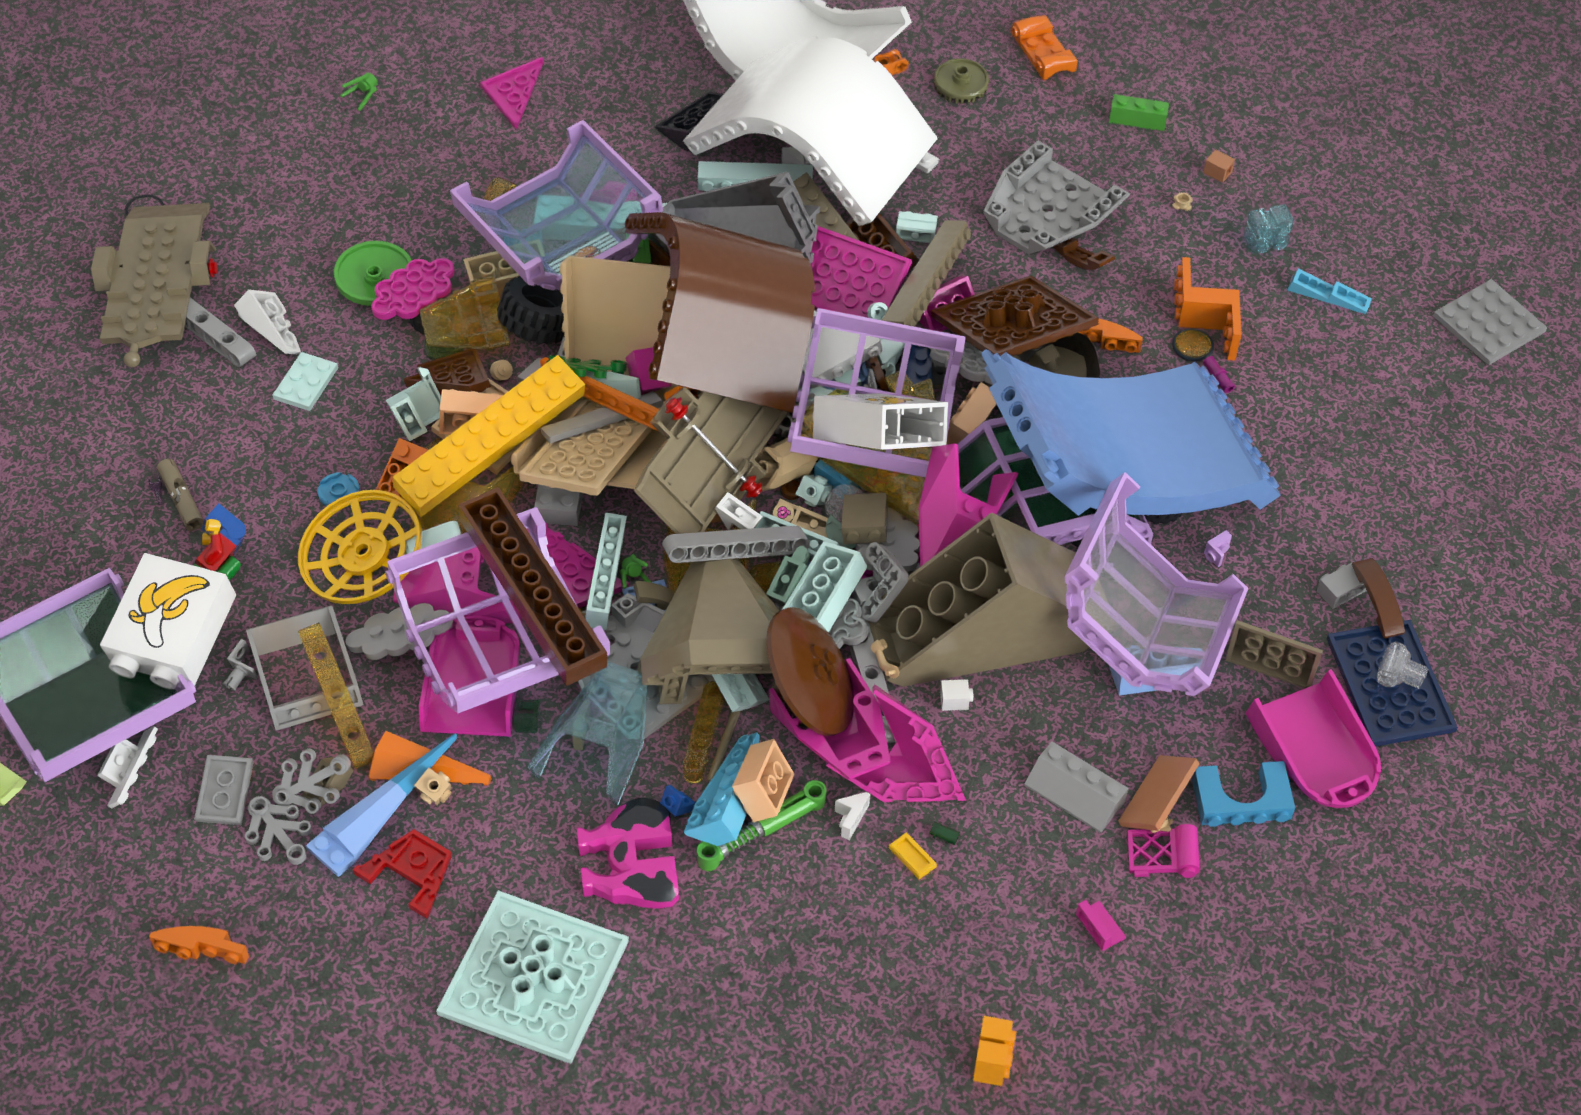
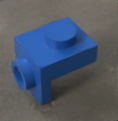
M672 785L666 786L660 801L674 816L692 812L696 803Z

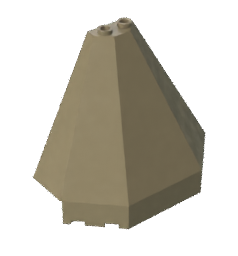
M738 558L691 562L639 660L635 680H642V685H658L659 704H681L688 675L772 673L767 653V630L770 620L779 612V609ZM774 679L771 688H774L782 702H786Z

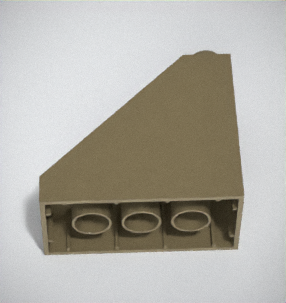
M991 512L910 574L908 582L882 617L874 623L868 621L874 641L884 639L887 643V648L883 650L885 659L889 664L897 666L900 671L899 676L895 679L885 675L886 681L904 687L1080 653L1087 650L1089 646L1068 628L1067 623L1069 615L1066 606L1067 583H1065V575L1076 553ZM1088 559V566L1093 569L1090 559ZM1096 580L1091 591L1106 604L1098 580ZM887 593L882 596V600L886 597ZM1087 599L1085 612L1108 633L1115 630L1114 622L1090 599Z

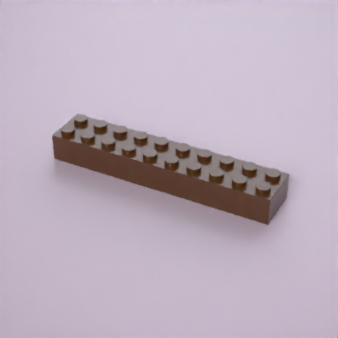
M497 487L458 504L461 523L565 685L568 686L606 668L607 651L500 488Z

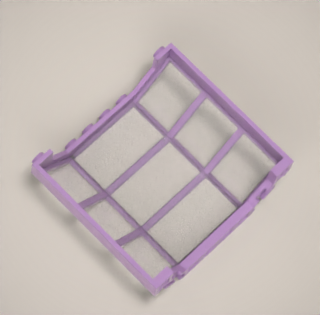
M1124 472L1110 482L1065 575V583H1067L1066 606L1069 615L1067 620L1068 628L1131 686H1154V690L1166 692L1179 690L1185 691L1186 695L1195 696L1208 688L1212 682L1248 587L1234 574L1219 584L1188 580L1127 523L1126 498L1139 490L1140 486Z

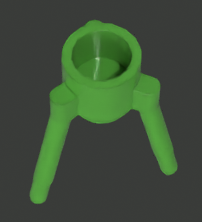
M368 72L342 85V88L358 82V84L342 93L341 97L350 94L358 88L363 92L369 91L358 107V111L362 110L371 95L377 91L375 87L378 83L377 79Z
M634 554L623 560V569L619 571L623 589L627 588L626 575L629 577L640 576L645 582H651L643 573L641 565L647 567L648 563L637 558Z

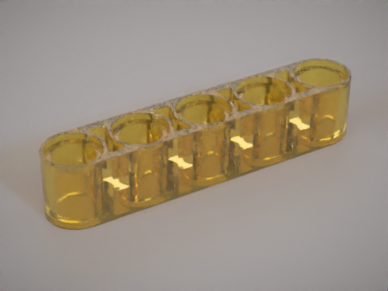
M710 681L704 686L683 762L684 779L691 784L699 783L704 777L724 703V696L716 681Z

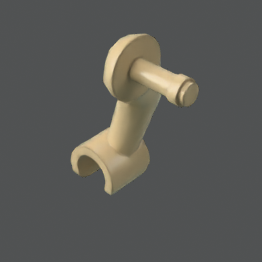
M884 639L874 641L871 644V650L876 654L879 667L885 672L886 676L893 679L897 678L900 674L899 668L889 664L883 654V650L887 648L886 641Z

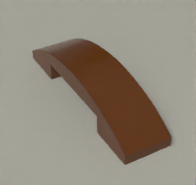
M1073 237L1052 246L1069 263L1086 270L1098 269L1115 260L1114 255L1105 251L1095 254L1079 247L1078 240Z
M1373 558L1353 562L1352 567L1359 583H1364L1378 615L1376 622L1383 638L1404 634L1405 629L1398 602L1381 567Z

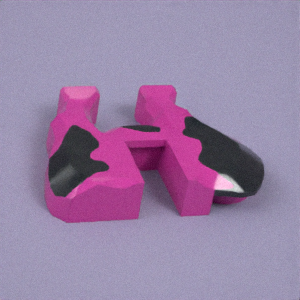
M636 798L619 806L605 820V823L591 831L577 828L579 855L585 856L588 853L594 854L600 851H607V860L612 869L610 875L606 876L596 874L588 868H581L584 897L596 895L614 904H631L656 909L672 907L679 900L675 857L637 860L636 851L672 847L671 813L659 801L649 798Z

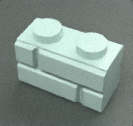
M899 211L896 233L902 240L931 243L936 234L938 216Z

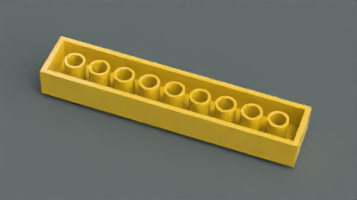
M557 355L394 475L393 487L413 510L422 517L584 396L585 383Z

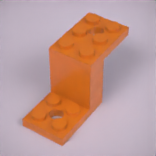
M1182 257L1181 265H1177L1176 276L1178 279H1174V290L1177 291L1174 296V305L1178 306V308H1175L1174 318L1178 320V327L1223 330V337L1226 338L1223 352L1227 353V360L1235 361L1242 335L1239 290L1191 287L1190 258Z

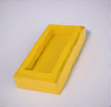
M907 832L889 844V849L919 880L937 867V863Z

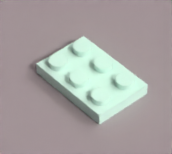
M301 352L273 393V399L311 411L337 371L338 363Z

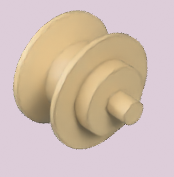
M506 360L495 361L490 367V374L497 381L510 378L513 372L512 365Z

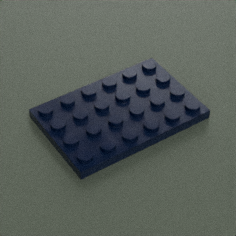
M1411 620L1403 621L1404 634L1385 639L1378 625L1330 633L1327 636L1328 644L1357 714L1375 747L1454 733L1458 728Z

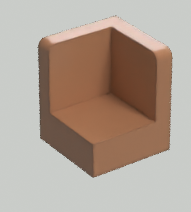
M1215 150L1206 159L1203 173L1223 183L1232 173L1235 159Z

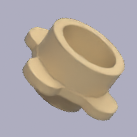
M1179 193L1174 196V209L1191 210L1192 206L1190 203L1193 199L1189 194Z

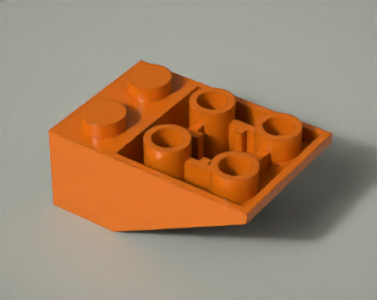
M399 438L376 490L387 491L403 498L393 487V476L426 453L428 449Z

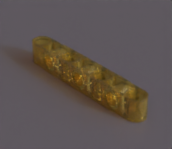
M318 622L298 630L302 644L351 762L354 764V768L358 769L372 763L374 757L373 749L320 623ZM318 652L326 653L323 659H316L314 657ZM334 692L343 693V696L339 699L331 697ZM355 731L360 734L357 739L352 740L348 738L351 732Z

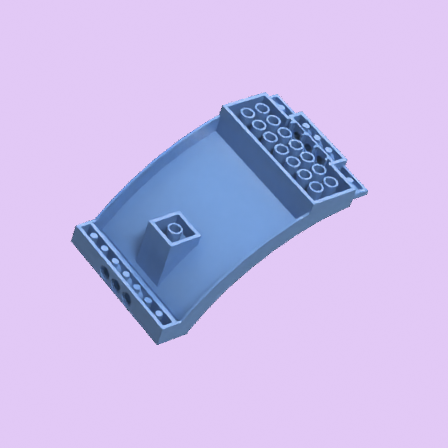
M987 349L982 352V357L987 365L985 370L993 384L989 387V390L1019 449L1031 458L1046 490L1078 516L1090 507L1098 509L1110 482L1124 472L1140 486L1139 490L1126 498V514L1130 515L1189 513L1223 507L1245 500H1250L1261 510L1281 496L1277 489L1279 487L1278 482L1273 476L1270 477L1268 474L1270 472L1269 467L1264 461L1261 462L1260 457H1262L1261 453L1255 446L1251 445L1253 440L1247 432L1243 431L1244 425L1238 417L1235 418L1234 414L1236 411L1230 403L1227 404V396L1221 388L1218 389L1219 382L1213 374L1210 375L1205 366L1200 367L1195 361L1181 367L1136 377L1085 378L1056 374L1036 368L1012 357L1007 352L1001 356L998 353L993 354Z

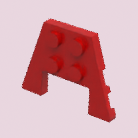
M413 829L390 844L389 848L379 855L374 854L372 859L362 866L360 864L353 869V873L371 884L381 871L388 867L416 884L421 890L411 900L409 908L427 919L452 854L448 849Z

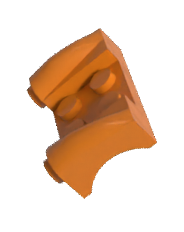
M1046 15L1029 17L1013 22L1011 27L1012 36L1043 80H1047L1059 71H1076L1077 59L1070 49L1065 50L1054 35L1053 25Z

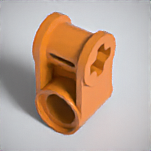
M897 49L877 55L874 58V62H880L891 75L905 71L909 65L908 61L900 56V52Z

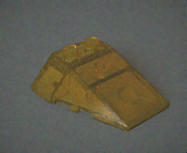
M494 275L475 279L469 282L470 285L463 289H457L445 299L440 298L420 310L427 346L492 350L511 345L506 327H503L497 315L500 296Z

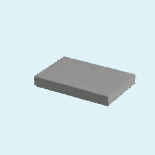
M207 755L194 817L196 822L242 824L254 763L252 758Z

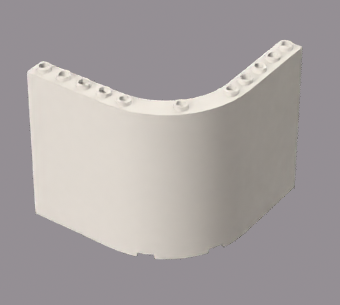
M683 0L697 31L704 41L706 49L710 51L716 61L735 81L753 61L796 41L812 36L823 39L833 37L849 42L866 51V56L872 59L912 23L904 6L842 10L836 7L831 9L822 0Z
M812 36L796 41L753 61L683 141L694 155H697L749 133H761L779 138L793 146L809 160L854 221L861 226L873 221L938 138L892 75L880 62L877 61L875 63L866 56V51L849 42L833 37L823 39Z

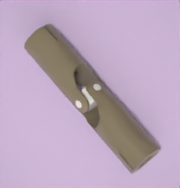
M173 459L162 460L157 465V470L174 501L186 529L194 531L201 528L204 520Z

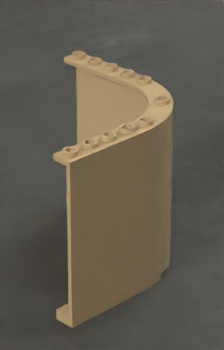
M568 256L561 262L559 269L562 275L560 291L563 294L561 311L564 313L562 331L565 333L563 351L565 352L566 359L578 358L581 359V362L595 359L600 360L601 365H610L611 360L626 362L625 357L633 350L652 348L659 334L657 329L658 323L662 320L663 315L662 304L667 297L670 266ZM627 367V368H626V371L624 372V375H628V376H629L628 367ZM671 384V387L655 391L654 393L665 401L664 393L679 385ZM582 396L544 426L568 419L585 397ZM541 428L530 435L512 454L511 463L514 465V473L519 474L546 444L547 439L541 434ZM652 429L607 485L635 489L643 469L666 440L667 436Z

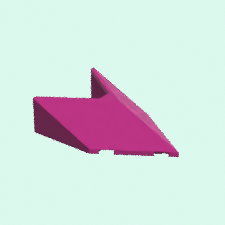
M874 684L872 687L873 694H875L896 743L889 752L890 764L849 781L883 802H893V800H907V802L966 801L934 726ZM826 762V766L828 768L843 776L840 772H838L835 768H833L830 764Z

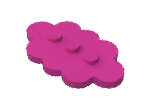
M444 258L436 259L430 263L423 259H415L410 261L405 269L393 271L390 279L382 280L375 286L376 299L371 305L373 315L382 320L393 318L396 315L403 319H411L418 316L421 309L433 307L437 302V298H443L451 293L450 279L455 273L454 264Z

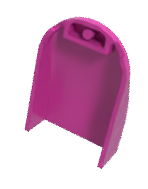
M482 615L464 616L494 675L519 666L520 643L514 630L511 631L505 626V622L493 617ZM457 619L453 620L449 630L434 636V640L430 644L429 656L447 690L448 683L450 682L453 683L457 690L487 678ZM424 676L419 702L420 732L511 737L517 691L461 713H456L442 702L439 694H434L431 687V682H433L431 677Z
M1332 669L1327 671L1318 684L1264 705L1261 704L1259 698H1256L1245 714L1273 760L1275 762L1284 761L1288 777L1305 795L1315 802L1332 808L1352 807L1364 801L1376 788L1381 773V761L1378 751Z

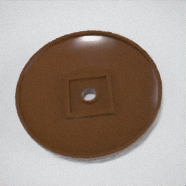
M789 607L777 612L770 620L767 630V653L771 671L784 700L797 718L812 731L824 736H834L843 732L849 726L853 717L854 693L845 660L838 646L825 627L806 611Z

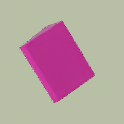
M653 347L633 350L625 357L629 376L639 378L641 395L672 386L671 383L649 379L648 369L654 357Z

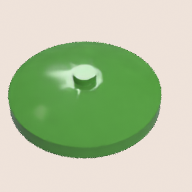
M367 241L359 243L344 251L336 261L334 267L335 284L339 292L348 300L357 304L371 306L372 302L376 299L375 286L382 280L390 279L393 271L405 269L406 265L412 260L402 248L389 242Z

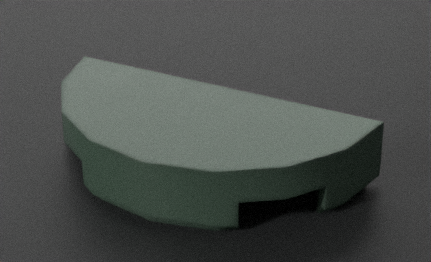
M830 515L826 522L827 538L838 542L841 547L855 549V544L843 543L842 524Z

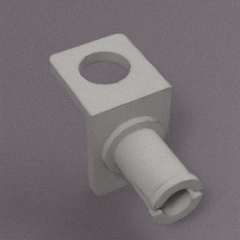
M243 639L238 642L227 658L234 669L226 681L223 682V685L228 689L232 688L231 690L234 692L245 676L258 679L253 668L241 663L250 649ZM242 648L241 654L237 657L238 651Z

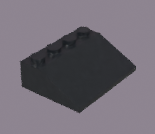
M709 91L657 124L655 128L683 150L690 151L683 140L724 94Z

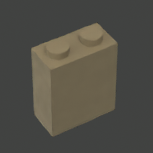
M886 493L844 495L841 527L843 543L887 542L888 503Z

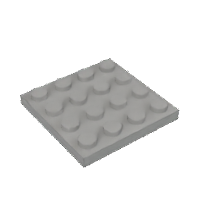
M1492 279L1436 310L1433 314L1434 318L1488 366L1545 333L1547 327Z

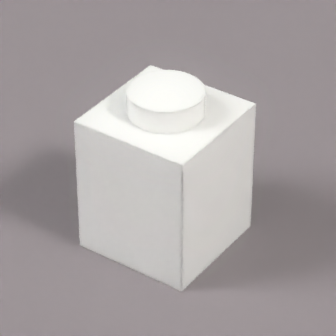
M941 680L940 698L942 711L969 709V702H973V688H969L968 680Z

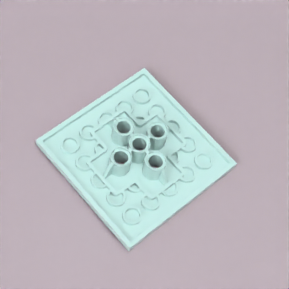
M498 891L437 1009V1015L571 1064L625 951L629 937Z

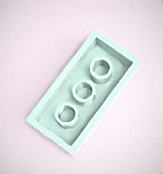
M823 541L783 609L789 607L802 609L816 618L829 632L867 568L861 553Z

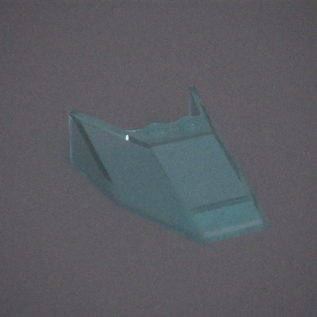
M607 661V667L598 671L560 715L527 766L534 777L540 779L554 744L564 734L605 746L609 749L606 794L613 804L618 806L644 744L648 685H642V672Z

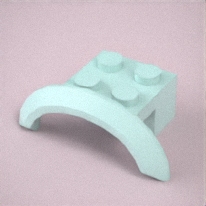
M417 367L422 378L421 381L386 400L409 442L428 432L425 426L440 418L441 395L431 378L429 370L422 367Z

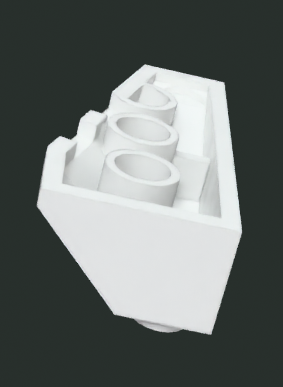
M248 290L234 306L240 318L285 354L298 355L301 353L295 335L288 330L291 323L289 320L284 319L283 314L286 313V310L276 293Z

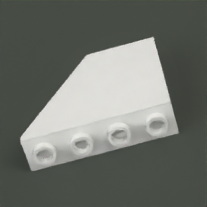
M821 327L812 377L832 380L841 377L845 372L854 368L860 334ZM812 328L807 346L802 374H805L809 350L814 330ZM866 335L861 364L870 357L878 356L883 351L879 338ZM810 384V387H811V388H816V387H820V386H821V385Z

